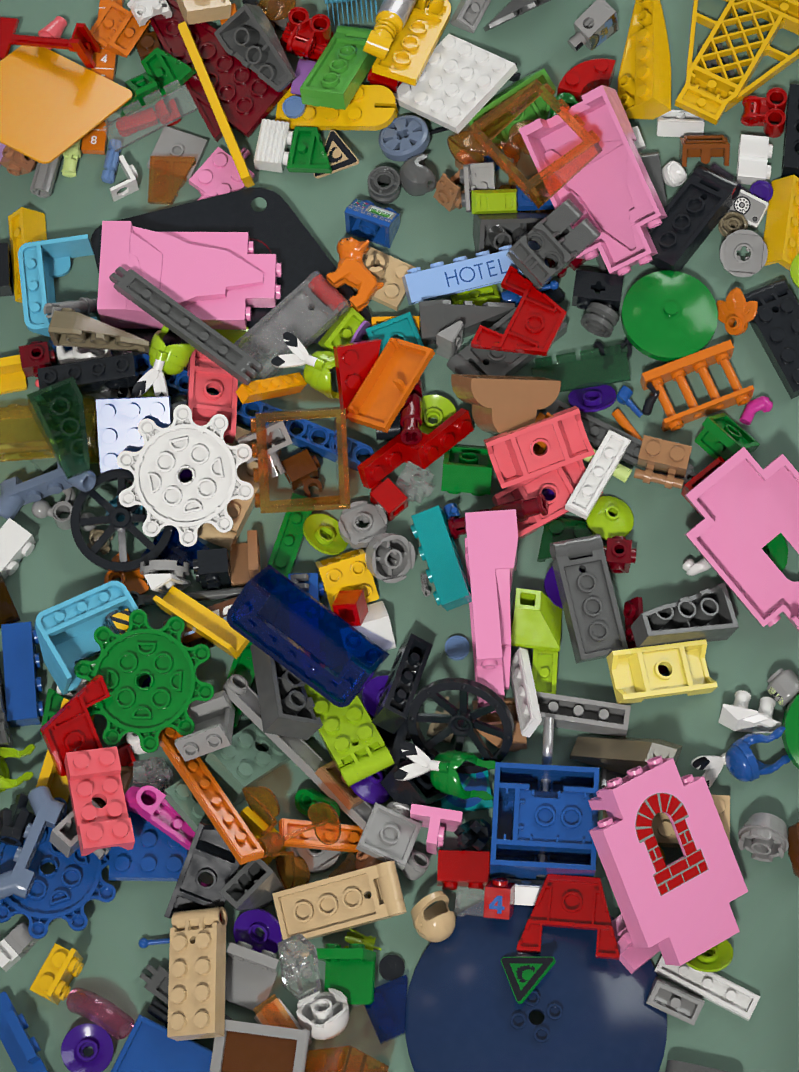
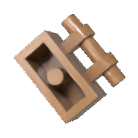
M644 435L637 466L646 468V470L636 468L634 478L641 479L643 483L650 484V482L665 485L664 488L672 489V487L682 489L684 479L675 478V475L685 478L692 446ZM653 471L667 473V475L654 473Z

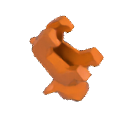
M352 237L342 238L337 244V252L339 254L337 269L335 272H330L326 275V283L333 290L344 284L358 289L357 295L350 297L349 307H353L357 312H361L368 306L369 301L377 290L384 286V283L378 282L363 263L364 255L370 249L368 247L370 241L367 239L360 242Z

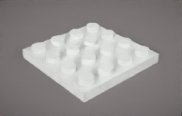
M448 34L434 49L416 86L402 82L397 88V93L393 94L397 105L458 134L518 69L515 63Z

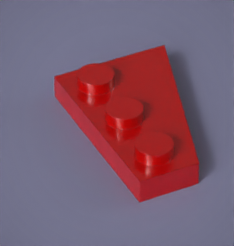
M377 338L333 346L341 418L348 419L347 414L349 412L347 408L378 359L381 339Z

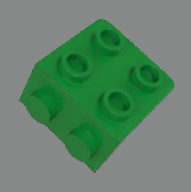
M355 943L349 944V948H341L340 944H325V948H315V959L326 962L324 992H329L328 988L341 991L347 997L348 1005H371L373 1003L376 952L365 949L364 944Z

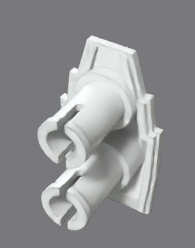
M742 690L735 693L733 705L723 704L718 723L733 731L750 733H773L775 729L782 725L781 722L772 718L776 701L773 698L762 697L759 702L758 711L748 709L751 695Z

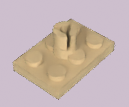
M368 246L370 249L364 255L363 263L378 282L384 283V286L377 290L372 300L398 311L406 296L402 277L407 274V270L416 267ZM351 287L354 292H358V289Z

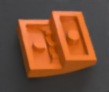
M110 0L90 29V32L100 47L127 58L151 21L148 20L144 26L139 27L131 10L128 11L113 0Z

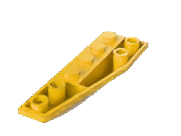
M635 0L618 75L617 91L628 119L653 120L671 111L670 51L660 0Z

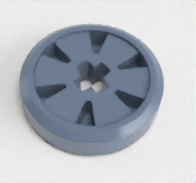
M403 115L394 118L389 126L380 131L378 142L383 154L388 159L401 162L424 152L430 142V132L426 123L420 117Z

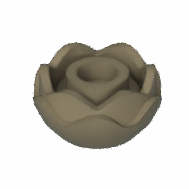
M738 212L725 214L718 224L719 232L725 238L737 230H747L748 228L747 220Z

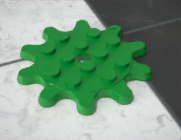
M141 609L134 610L129 616V628L124 634H115L106 626L97 628L94 632V639L101 649L99 657L94 661L81 660L76 663L74 673L78 678L90 682L96 675L100 674L106 683L110 697L89 706L87 709L90 717L101 714L106 718L107 727L103 732V740L107 745L115 746L125 734L135 733L139 736L142 750L147 753H153L159 747V734L163 729L168 727L174 728L182 736L193 733L195 723L188 715L189 705L194 701L205 702L213 698L215 694L214 687L207 682L200 681L196 675L198 666L209 660L211 651L205 644H198L194 647H186L182 644L181 635L185 629V622L179 616L171 617L163 628L153 629L149 626L147 614ZM150 675L151 683L149 687L141 688L139 686L141 676Z

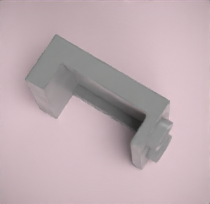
M225 690L215 693L209 701L192 702L188 707V715L194 721L195 729L193 733L175 739L174 743L185 762L230 746L233 735L235 707Z

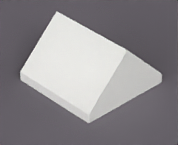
M383 601L367 605L368 613L361 626L339 627L348 661L396 648L389 615Z

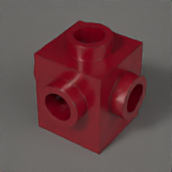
M34 341L29 345L19 346L21 366L26 378L38 377V368L50 367L57 363L55 350H50L47 341Z
M623 536L607 538L606 546H603L609 571L616 574L629 573L631 563L635 564L636 549L632 548V540H627Z

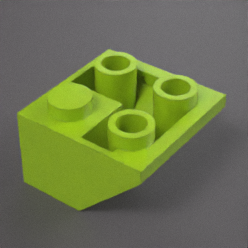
M516 588L512 604L511 646L559 652L562 609L554 605L551 599L542 591Z

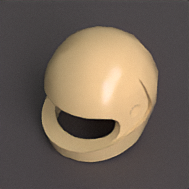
M436 891L427 895L411 910L414 928L420 937L429 942L444 941L450 937L456 926L455 913L449 910V898L443 891ZM436 902L433 906L425 910L429 905Z

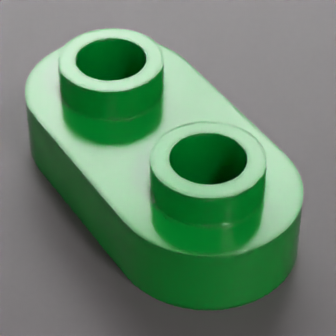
M314 788L301 789L295 795V806L298 811L314 821L335 823L339 819L340 808L337 802Z

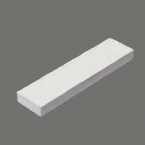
M611 430L607 432L567 501L565 510L587 520L631 442L630 439Z
M519 647L511 658L510 679L521 734L530 738L541 723L542 718L528 650Z
M663 956L655 969V972L663 978L749 1021L761 997L714 972L698 971L686 963L681 966L666 965Z

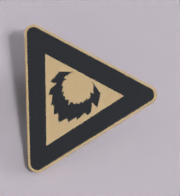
M331 130L324 147L332 168V174L358 165L359 159L338 133L335 130ZM314 173V177L317 179L330 175V173Z

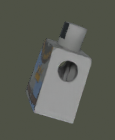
M596 0L574 22L575 35L567 41L570 47L576 52L583 45L589 50H594L619 30L616 11L605 0Z

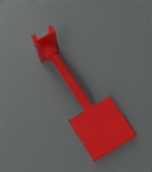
M0 17V60L8 55L11 45L67 49L70 52H76L86 68L95 69L96 64L92 56L94 52L100 53L101 48L85 23H76L72 38L62 39L16 35L15 32L19 20L17 18Z

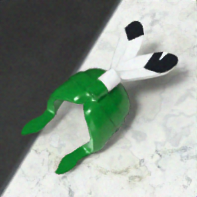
M405 741L400 743L402 753L415 763L399 768L394 774L395 779L406 781L430 771L432 785L442 793L461 799L478 797L486 801L493 800L494 797L486 791H465L461 785L457 768L466 760L480 767L495 769V761H484L473 753L456 750L441 752L431 760L414 744Z

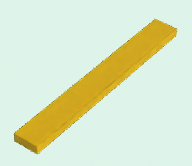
M184 21L178 24V29L240 178L245 187L254 186V181L195 40Z

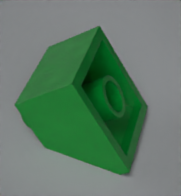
M455 445L444 454L441 491H447L450 494L463 492L471 493L475 496L490 495L493 466L486 447Z

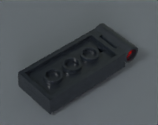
M702 165L697 166L691 177L664 209L667 217L661 220L662 224L648 229L658 254L652 256L653 260L649 263L664 271L680 272L733 205L732 201L738 197L741 191V184Z
M781 278L744 294L746 302H758L757 314L749 323L790 398L793 399L799 396V303L791 289L788 288L785 280Z

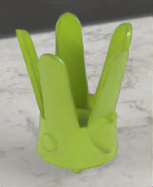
M353 928L349 929L352 932H347V936L344 938L350 944H364L365 949L371 951L373 949L382 950L374 946L376 937L372 935L365 936Z

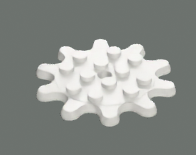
M181 404L174 409L173 422L167 428L157 426L153 420L148 418L141 420L138 424V431L144 439L143 448L137 452L122 451L118 455V465L123 469L131 471L134 476L132 486L124 489L119 494V502L124 507H132L134 505L145 507L147 518L143 523L142 530L146 536L155 537L162 528L172 525L178 530L181 544L190 547L196 544L198 539L197 532L202 524L210 523L219 532H229L233 527V520L227 512L228 503L234 499L249 500L253 497V486L248 482L240 480L237 475L239 465L247 462L252 457V449L244 443L236 446H230L225 443L224 432L228 428L229 423L224 415L216 414L206 425L199 426L193 422L191 409L187 405ZM184 469H190L193 475L192 480L187 483H183L180 480V473Z

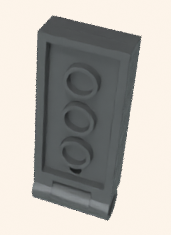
M517 307L489 329L504 334ZM563 322L554 342L567 333V324ZM470 343L448 361L447 367L454 374L513 376L538 355L472 348Z
M596 534L550 543V555L553 560L552 566L576 664L606 658L612 651L628 649L601 536Z

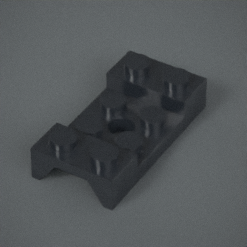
M202 818L198 825L164 917L172 918L174 912L224 907L226 899L219 891L236 875L240 864L212 822L208 819ZM208 872L213 876L214 881L210 884H205L201 881L200 874Z

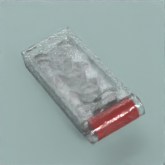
M318 270L314 271L239 338L234 345L263 366V370L260 373L257 372V377L260 380L275 377L284 368L272 365L271 360L278 355L293 354L284 342L283 333L289 332L294 334L306 349L349 309L351 303Z

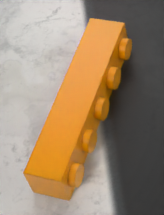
M297 372L251 381L249 385L242 383L236 390V394L241 403L246 404L300 393L307 383L301 373Z

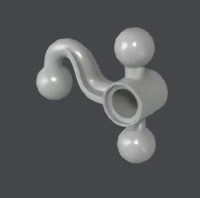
M72 487L62 491L66 495L65 501L57 502L53 507L45 500L34 502L32 514L35 517L44 519L50 516L54 518L56 525L60 529H71V511L76 496ZM63 512L70 513V515L65 519L59 518L60 514H62ZM90 512L81 514V518L96 517ZM97 525L81 527V529L84 531H91L95 529Z

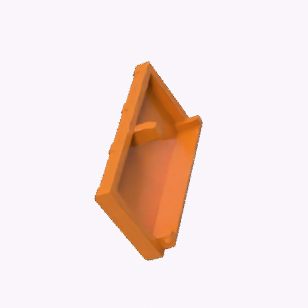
M390 338L348 406V419L351 422L388 433L401 408L405 405L407 398L435 355L434 350L401 339Z

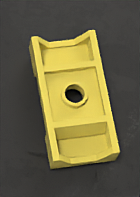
M706 639L612 651L606 658L617 704L639 703L644 699L687 694L691 696L713 692L718 686L717 682L709 676L705 660ZM658 666H666L669 670V676L661 675L658 671Z

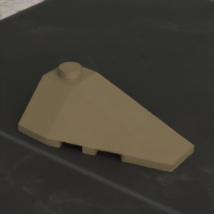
M62 308L61 311L53 312L48 332L54 346L149 353L150 342L75 312V310L70 308Z
M577 737L570 754V759L627 775L628 770L638 766L644 767L648 765L647 760L656 756H662V759L673 758L676 764L682 746L661 739Z

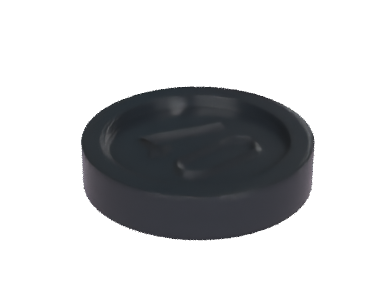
M387 955L379 963V973L387 981H397L404 974V962L396 955Z

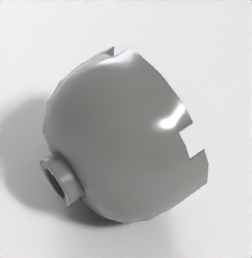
M397 533L377 535L369 542L365 550L367 569L375 578L386 583H397L407 577L405 574L409 569H413L416 554L414 546L405 537Z

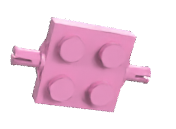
M219 147L189 179V184L201 194L198 200L246 188L232 156ZM242 148L241 153L245 160L251 153L246 148ZM249 170L252 179H254L255 174Z

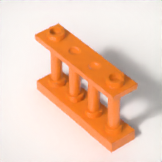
M731 340L641 374L640 384L644 391L648 389L646 384L650 382L660 392L658 399L667 416L662 422L661 429L663 432L679 430L686 423L736 404L738 406L744 405L751 400L754 392L753 385L742 388L729 361L734 351ZM715 363L721 365L733 389V393L720 396L707 369L710 365ZM694 371L699 373L712 401L698 405L685 378L687 374ZM671 380L677 382L689 407L688 410L676 414L663 387L664 383Z

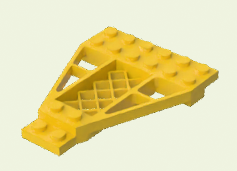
M693 0L685 85L675 100L674 106L717 125L724 112H727L742 101L743 98L753 93L799 59V49L791 55H787L770 46L776 34L782 28L799 35V0H724L728 4L718 21L697 13L698 0ZM741 8L749 14L738 16L736 9ZM732 13L733 18L728 19L730 14ZM757 19L767 20L769 24L759 26ZM752 21L754 28L744 30L741 23ZM696 23L712 29L695 60L692 61ZM736 24L738 32L728 34L726 27ZM769 31L767 37L764 39L762 32ZM757 34L759 41L749 43L746 36ZM741 38L744 45L733 47L731 40ZM726 42L728 49L718 51L715 44ZM711 47L713 53L707 54ZM760 48L754 57L752 50ZM747 51L749 59L739 61L736 54ZM731 55L733 63L723 65L721 57ZM764 56H770L780 61V63L747 86ZM716 59L718 66L708 69L705 61ZM749 66L744 74L741 67ZM736 69L739 76L728 79L726 71Z

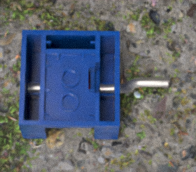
M544 718L541 764L495 762L489 877L536 880V876L547 877L548 874L594 877L597 850L589 830L597 827L598 810H591L588 800L597 796L600 768L552 765L554 718Z

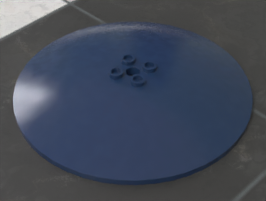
M484 901L456 916V926L450 937L441 942H431L415 968L408 989L404 1019L408 1054L414 1072H659L667 1040V1013L646 1004L655 977H658L651 960H649L631 974L620 960L596 958L597 930L543 926L541 953L517 951V944L522 937L526 923L535 906L514 905V914L509 920L483 917ZM503 957H554L556 963L522 1004H518L505 974L501 959ZM532 1011H540L544 1015V1021L541 1024L534 1025L530 1022L529 1014Z

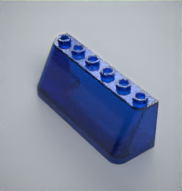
M270 564L246 583L227 612V622L230 627L338 707L348 706L390 655Z

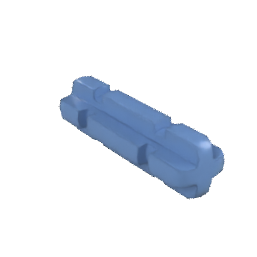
M114 139L109 141V150L107 151L103 167L105 169L102 171L101 176L102 182L112 184L115 180L119 153H121L122 149L121 141Z

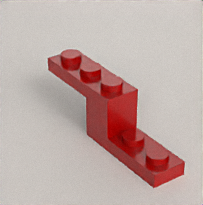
M461 408L429 434L422 432V440L415 445L403 443L400 434H398L357 466L363 486L369 489L404 462L423 470L474 431L469 411Z

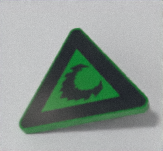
M503 957L501 959L505 974L518 1004H522L556 963L554 957Z

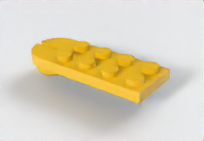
M417 0L404 28L400 33L396 34L385 60L376 58L372 66V73L416 86L450 19L451 5L449 1Z
M360 85L346 110L306 105L304 114L292 119L284 114L282 110L283 102L290 96L301 97V95L292 94L290 87L277 103L275 121L289 122L290 130H294L295 127H317L318 130L377 131L389 126L394 118L398 117L395 96L387 87L382 85Z

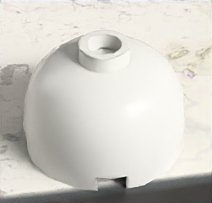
M328 988L329 992H320V989H316L305 994L298 1001L296 1013L299 1025L302 1029L306 1028L310 1031L311 1038L317 1040L332 1039L345 1030L349 1021V1007L347 997L341 991Z

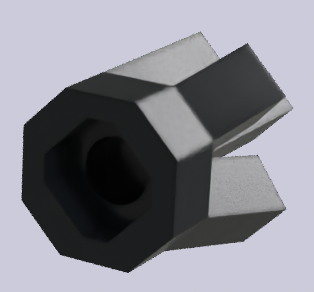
M26 793L18 794L15 803L10 806V809L3 808L0 810V842L13 846L23 845L25 829L28 823L33 824L36 817L33 812H29L26 809L28 803V795Z
M484 818L472 819L460 825L454 832L458 836L457 841L459 843L457 846L462 851L473 846L480 852L491 837V825Z

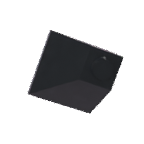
M411 759L396 764L381 781V785L392 799L401 804L429 806L450 796L440 792V790L432 785L430 771L406 781L395 779L394 774L399 768L415 763Z

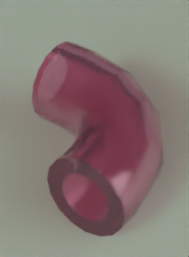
M75 988L67 997L66 1004L70 1012L96 1023L116 1040H121L128 1036L134 1026L133 1018L106 998L84 988Z

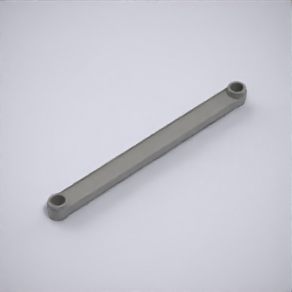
M238 674L232 675L224 683L222 690H225L230 701L263 732L258 695L248 686V682L244 677ZM264 733L364 830L372 807L365 801L348 810L315 774L319 767L327 763L303 739ZM412 848L402 872L408 879L417 880L427 871L429 860L426 855Z

